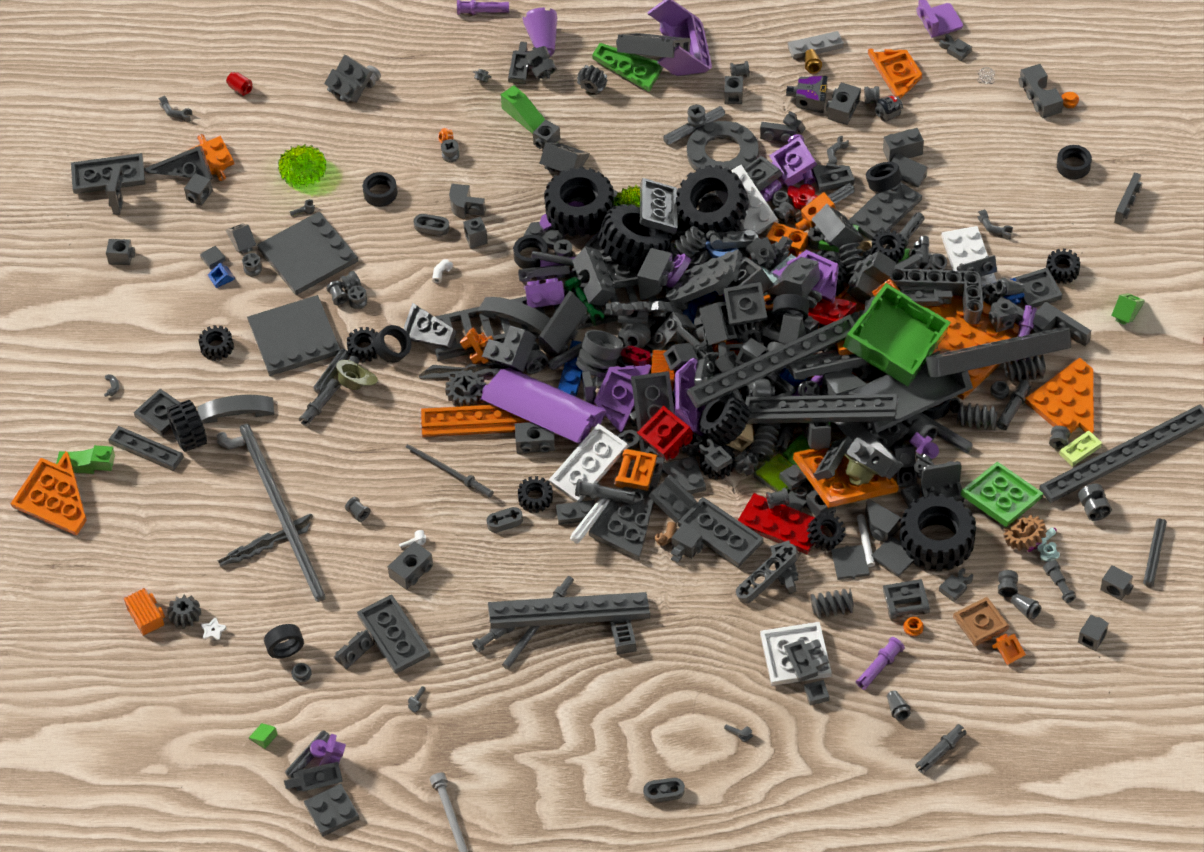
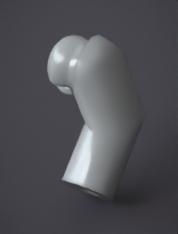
M225 432L217 434V443L224 448L234 449L245 445L243 436L230 439Z

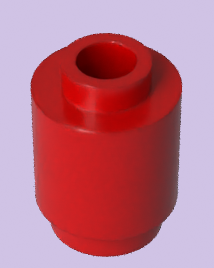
M231 72L226 79L228 86L243 96L252 91V81L239 72Z

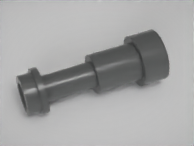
M1057 560L1047 562L1043 566L1046 575L1050 576L1054 584L1061 590L1063 594L1062 600L1065 603L1072 602L1076 598L1075 592L1069 590L1066 585V579L1060 571L1059 563Z
M515 627L490 629L489 633L481 639H474L472 645L477 652L483 651L486 644L493 639L497 640L505 633H510Z

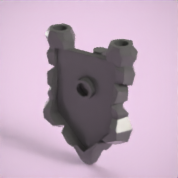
M641 301L626 304L612 302L605 303L604 309L606 316H619L618 323H640L643 325H647L649 312L651 316L666 317V314L669 317L672 312L683 314L680 309L672 306L671 302ZM634 311H637V316H636V317H634V316H629V315H631Z

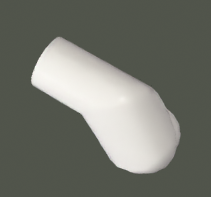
M448 259L442 260L434 268L432 281L436 284L441 283L443 271H450L453 268V263L449 262Z

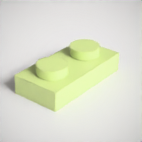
M1087 431L1062 448L1059 455L1073 467L1101 448L1102 442L1090 431Z

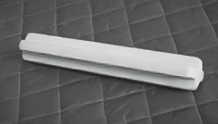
M600 498L572 533L570 540L574 541L575 544L579 543L611 500Z

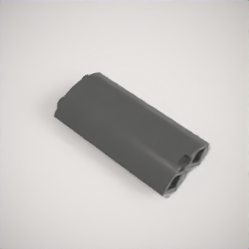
M942 349L931 355L945 353L951 350ZM926 361L909 386L887 374L847 394H898L899 403L896 421L863 422L867 430L870 429L878 433L972 389L973 386L968 370L940 377H928Z

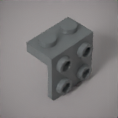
M950 461L944 464L924 467L921 479L922 496L927 498L928 495L934 494V496H939V494H942L947 498H950V496L956 498L957 502H964L965 498L960 495L962 491L960 483L961 462Z

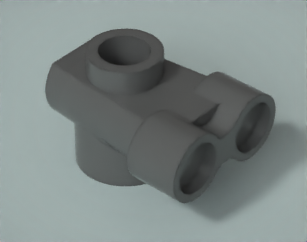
M928 236L919 237V241L914 243V248L909 256L917 254L921 258L920 269H923L929 263V258L932 255L929 253L930 244Z

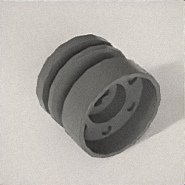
M587 331L582 342L583 349L579 352L576 364L584 372L590 371V375L605 377L609 367L617 366V359L620 357L623 342L616 336L604 331Z

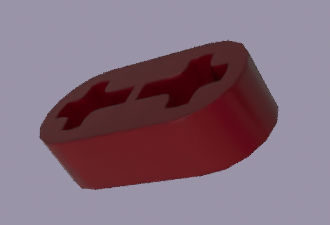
M627 346L621 351L622 361L625 364L631 366L652 365L651 354L646 350L635 346Z

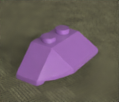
M692 358L675 373V387L673 389L675 396L674 412L678 418L690 426L694 433L703 437L705 434L700 431L699 420L705 405L696 409L687 394L688 389L695 386L694 378L698 360Z

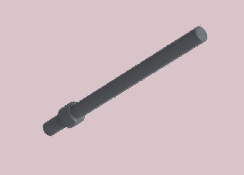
M567 576L561 586H557L554 590L552 598L565 597L567 589L574 579L571 576ZM540 626L529 627L503 662L502 666L505 669L510 668Z

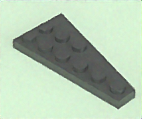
M648 447L645 453L656 454L657 462L648 491L626 486L619 488V490L636 493L635 500H633L634 504L611 500L589 530L590 537L637 560H640L654 506V501L649 495L659 486L665 459L651 447ZM632 471L627 476V478L631 477Z

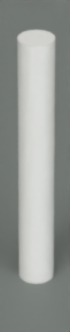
M860 514L857 516L866 562L868 567H873L875 562L871 556L873 553L865 516Z

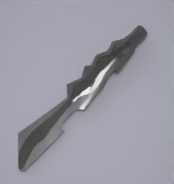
M470 363L465 368L432 365L422 372L419 378H449L450 375H455V372L461 374L462 370L465 373L472 370L473 375L478 372L479 377L495 376L501 369L509 367L495 363H482L480 365Z
M312 514L293 521L298 535L307 533L313 518ZM284 529L274 534L267 533L253 540L244 547L242 545L229 552L226 557L218 560V564L220 567H223L229 563H239L243 559H251L255 554L259 555L264 549H272L274 542L287 539V535Z

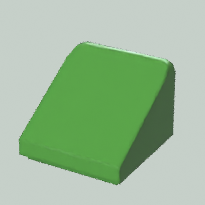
M261 723L249 739L265 749L278 735L277 729L274 726Z

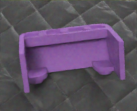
M663 0L648 11V15L660 23V32L664 36L691 38L690 53L677 46L674 58L662 57L657 61L658 64L676 76L706 73L712 68L704 26L697 16L674 0Z

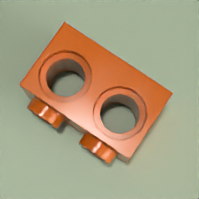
M776 222L773 223L766 236L770 244L779 242L782 236L790 238L793 242L788 249V256L792 254L796 258L799 252H804L808 246L807 232Z

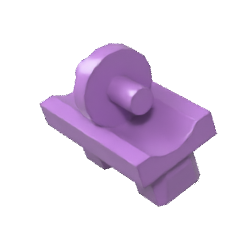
M916 432L909 441L917 448L915 452L919 455L923 453L934 459L939 454L938 446L931 442L932 438L929 436L924 438Z
M331 734L327 743L323 740L312 742L310 746L312 755L319 758L323 757L320 765L340 762L346 744L337 742V735Z

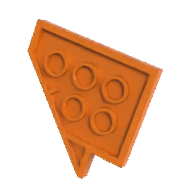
M1079 357L1027 396L1025 403L1053 427H1067L1070 430V434L1080 427L1084 432L1090 431L1093 434V368Z
M66 451L57 464L40 458L10 503L13 508L76 536L87 521L71 459Z

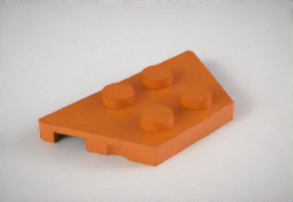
M868 49L870 59L895 97L901 99L922 79V72L907 50L885 49L884 52H874V49Z

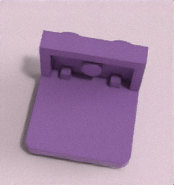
M919 0L916 11L931 38L963 28V23L950 3L931 8L927 0Z
M558 278L545 279L546 283L539 284V280L527 282L528 286H524L527 305L535 308L561 304L564 300L562 281H558Z

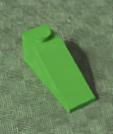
M513 85L501 94L502 109L532 134L544 122V117L529 98L516 86Z

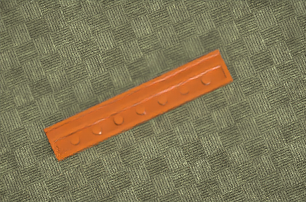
M495 405L421 408L422 437L514 433L515 423H530V421Z

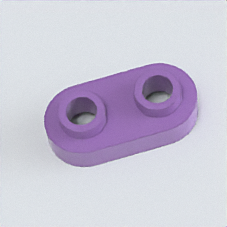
M685 254L677 255L673 259L675 265L673 271L668 275L666 284L668 288L673 287L679 281L690 264L691 259Z

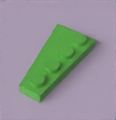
M599 43L592 54L593 60L648 92L664 68L655 60L637 54L617 52V48L603 43Z

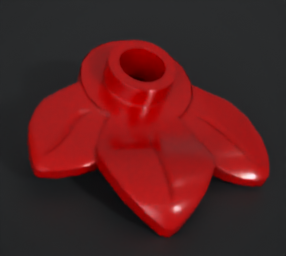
M803 184L800 188L790 185L787 190L788 196L793 199L794 207L802 210V208L818 197V195H815V188L810 184Z

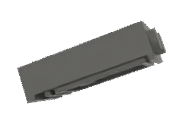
M635 32L618 34L616 46L617 52L674 58L677 46L690 53L691 38Z

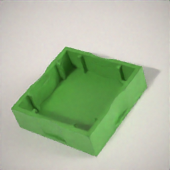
M885 283L873 299L869 309L858 319L847 334L843 347L906 386H909L926 363V357L934 352L945 337L951 322L930 309L920 306L907 295Z

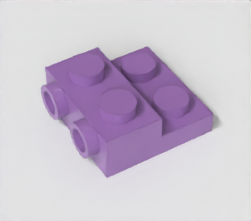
M800 136L769 155L773 161L772 164L783 173L779 180L783 185L787 184L788 187L804 179L802 174L817 166Z

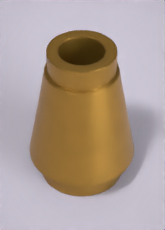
M808 49L805 52V69L811 74H816L821 70L822 62L814 49Z

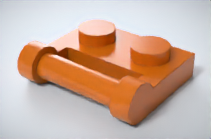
M629 449L624 450L622 454L623 461L619 474L615 478L614 485L620 488L626 486L648 491L657 462V455ZM635 460L631 477L627 478L626 474L630 461Z

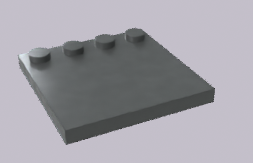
M320 211L257 244L258 250L295 295L358 262L356 254Z
M318 295L247 316L269 376L336 356L340 351Z

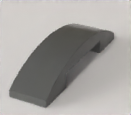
M485 297L477 310L478 314L493 319L497 315L527 325L528 331L541 334L550 321L548 316L528 305L501 297Z
M263 395L227 396L206 402L197 407L203 424L218 422L217 417L255 413L256 417L275 415L273 397Z

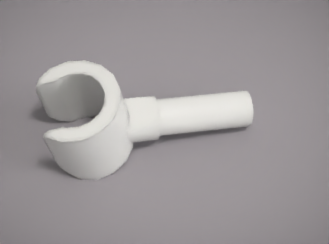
M418 530L415 532V538L401 543L399 546L404 548L411 545L414 541L419 545H424L426 535H424L423 530Z

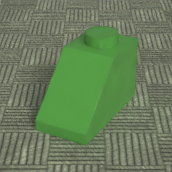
M1129 293L1121 294L1111 316L1115 317V321L1121 324L1133 322L1145 300Z

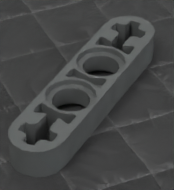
M793 544L783 545L736 588V595L740 602L750 603L797 561L799 553ZM772 564H780L778 569L770 570ZM758 577H765L762 583H755Z

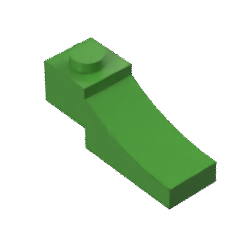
M94 445L92 449L68 452L74 473L94 474L95 470L112 471L115 459V452L112 446ZM59 451L56 464L65 452Z

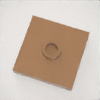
M988 597L953 614V618L975 647L1009 630V625Z

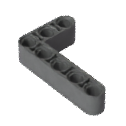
M922 269L893 270L889 279L898 288L937 286V289L942 291H952V296H962L964 320L969 324L980 322L983 310L981 277L977 272Z

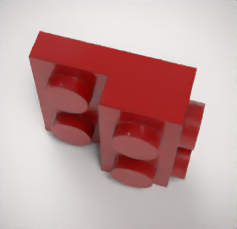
M665 406L637 432L638 436L666 461L670 458H675L679 453V448L683 444L688 445L693 438L690 426Z

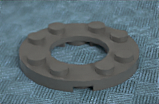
M716 121L706 123L695 130L687 142V159L694 170L699 167L704 169L706 165H711L712 167L721 165L723 169L727 167L731 170L739 165L745 168L758 158L759 147L755 135L748 128L737 122ZM728 137L730 140H735L740 146L739 154L730 161H715L705 152L708 142L715 140V138L725 139Z

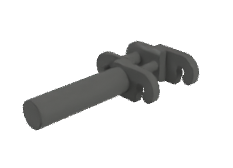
M681 325L676 328L675 331L692 344L695 353H698L702 359L708 358L710 361H713L718 357V352L708 353L704 350L708 343H700Z

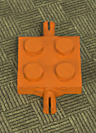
M203 134L198 135L197 139L200 142L198 146L203 148L211 174H216L219 181L225 180L226 176L223 171L235 163L221 135L209 141L206 140Z

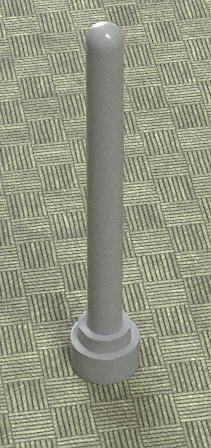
M436 773L430 777L431 785L440 795L459 852H468L446 790L448 783L445 773Z

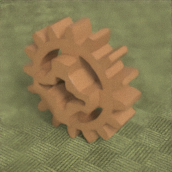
M1032 515L1028 518L1022 516L1021 519H1016L1015 523H1011L1009 525L1010 528H1005V533L1003 534L1008 547L1011 546L1013 550L1018 548V551H1021L1022 548L1028 550L1029 547H1036L1037 542L1042 543L1041 538H1046L1047 528L1043 519L1040 520L1039 516L1034 519Z

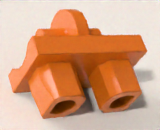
M475 328L468 331L466 336L461 339L460 344L465 350L473 346L475 352L470 354L473 364L480 362L485 364L489 360L482 357L488 339L494 340L492 336L486 338L484 333L478 335Z

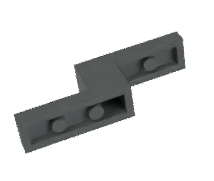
M1002 296L998 301H1005L1007 299ZM1011 302L1017 309L1018 315L1015 323L1019 325V321H1022L1024 310ZM1045 302L1036 311L1033 320L1034 327L1030 334L1054 328H1070V336L1075 342L1081 343L1084 346L1090 342L1092 330L1049 303Z

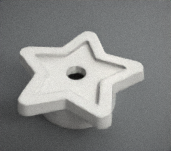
M216 618L210 623L201 624L202 629L205 631L203 639L220 640L222 632L227 629L225 625L219 624Z

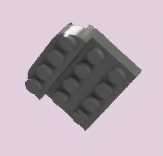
M738 249L733 252H727L723 256L712 258L706 263L695 265L693 268L684 271L679 281L672 287V290L666 293V297L674 307L686 310L688 309L689 301L713 291H717L719 296L723 295L724 288L731 282L736 283L742 258L741 252Z

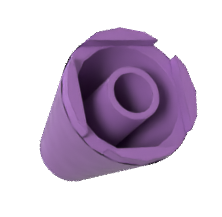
M545 7L532 9L526 13V17L523 16V24L533 46L536 48L546 46L551 57L555 52L557 13L551 8L550 11L545 10Z

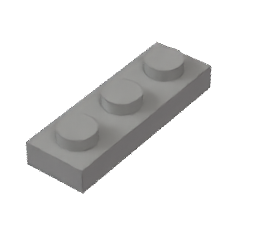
M835 31L788 42V49L792 58L797 59L805 57V52L808 49H814L819 54L841 49L844 43L839 32Z

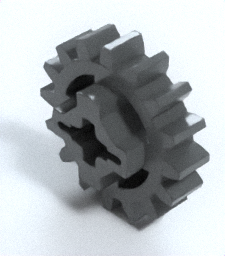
M462 370L461 374L455 372V377H449V382H446L445 391L448 401L453 400L454 406L458 403L460 407L464 405L471 406L470 404L472 403L476 406L477 400L483 401L481 399L482 390L486 382H484V377H479L478 372L473 375L472 370H469L468 373Z

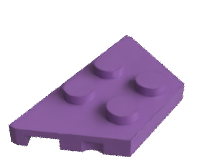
M808 250L787 262L788 266L801 257L818 261L820 280L812 290L818 291L823 299L834 303L839 271L837 263ZM787 266L779 271L777 269L772 272L773 276L778 278Z
M649 364L645 366L609 367L595 398V404L599 408L606 410L605 416L620 433L624 431L630 418L629 414L632 413L635 407L631 376L649 374L652 366Z

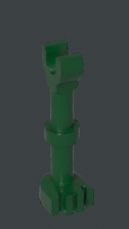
M573 277L565 281L564 288L567 293L574 291L579 300L588 308L591 324L593 326L596 325L595 318H600L603 322L604 314L588 303L585 293L580 288V279Z

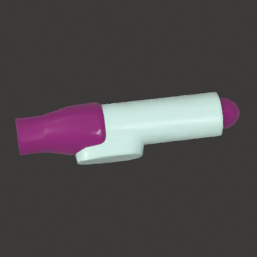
M1051 527L1045 533L1046 538H1041L1042 543L1037 542L1036 547H1029L1027 551L1031 552L1037 549L1040 544L1045 545L1047 540L1056 534L1057 529Z

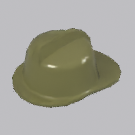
M340 360L336 364L339 372V383L348 389L358 390L363 385L372 386L378 382L375 374L353 361Z
M844 454L849 459L846 474L849 476V481L852 484L858 486L868 484L874 475H879L876 471L859 463L851 456Z

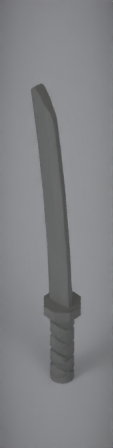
M406 445V448L465 481V486H472L489 498L493 496L494 491L478 483L473 475L466 477L417 448Z

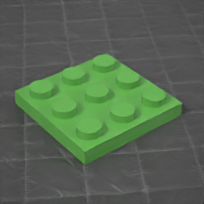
M997 461L963 488L960 495L999 523L1008 527L1041 500L1043 493Z

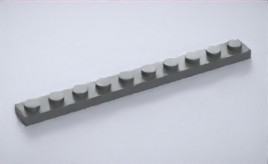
M848 315L688 389L687 394L697 409L845 340L855 322Z
M1199 404L1041 484L1039 490L1052 503L1204 426L1203 406Z

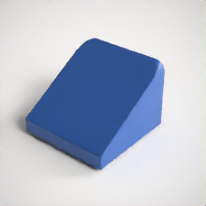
M219 263L208 274L216 288L235 279L230 269L222 263Z

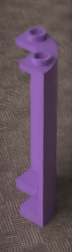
M512 368L501 369L482 390V400L580 444L589 435L592 427H596L598 423L601 425L606 410Z

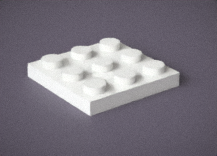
M820 622L760 631L771 686L799 682L784 650L785 645L802 639L805 644L819 639L822 652L817 655L810 654L812 660L825 655L828 659ZM828 663V670L818 671V676L808 680L831 677L830 664Z

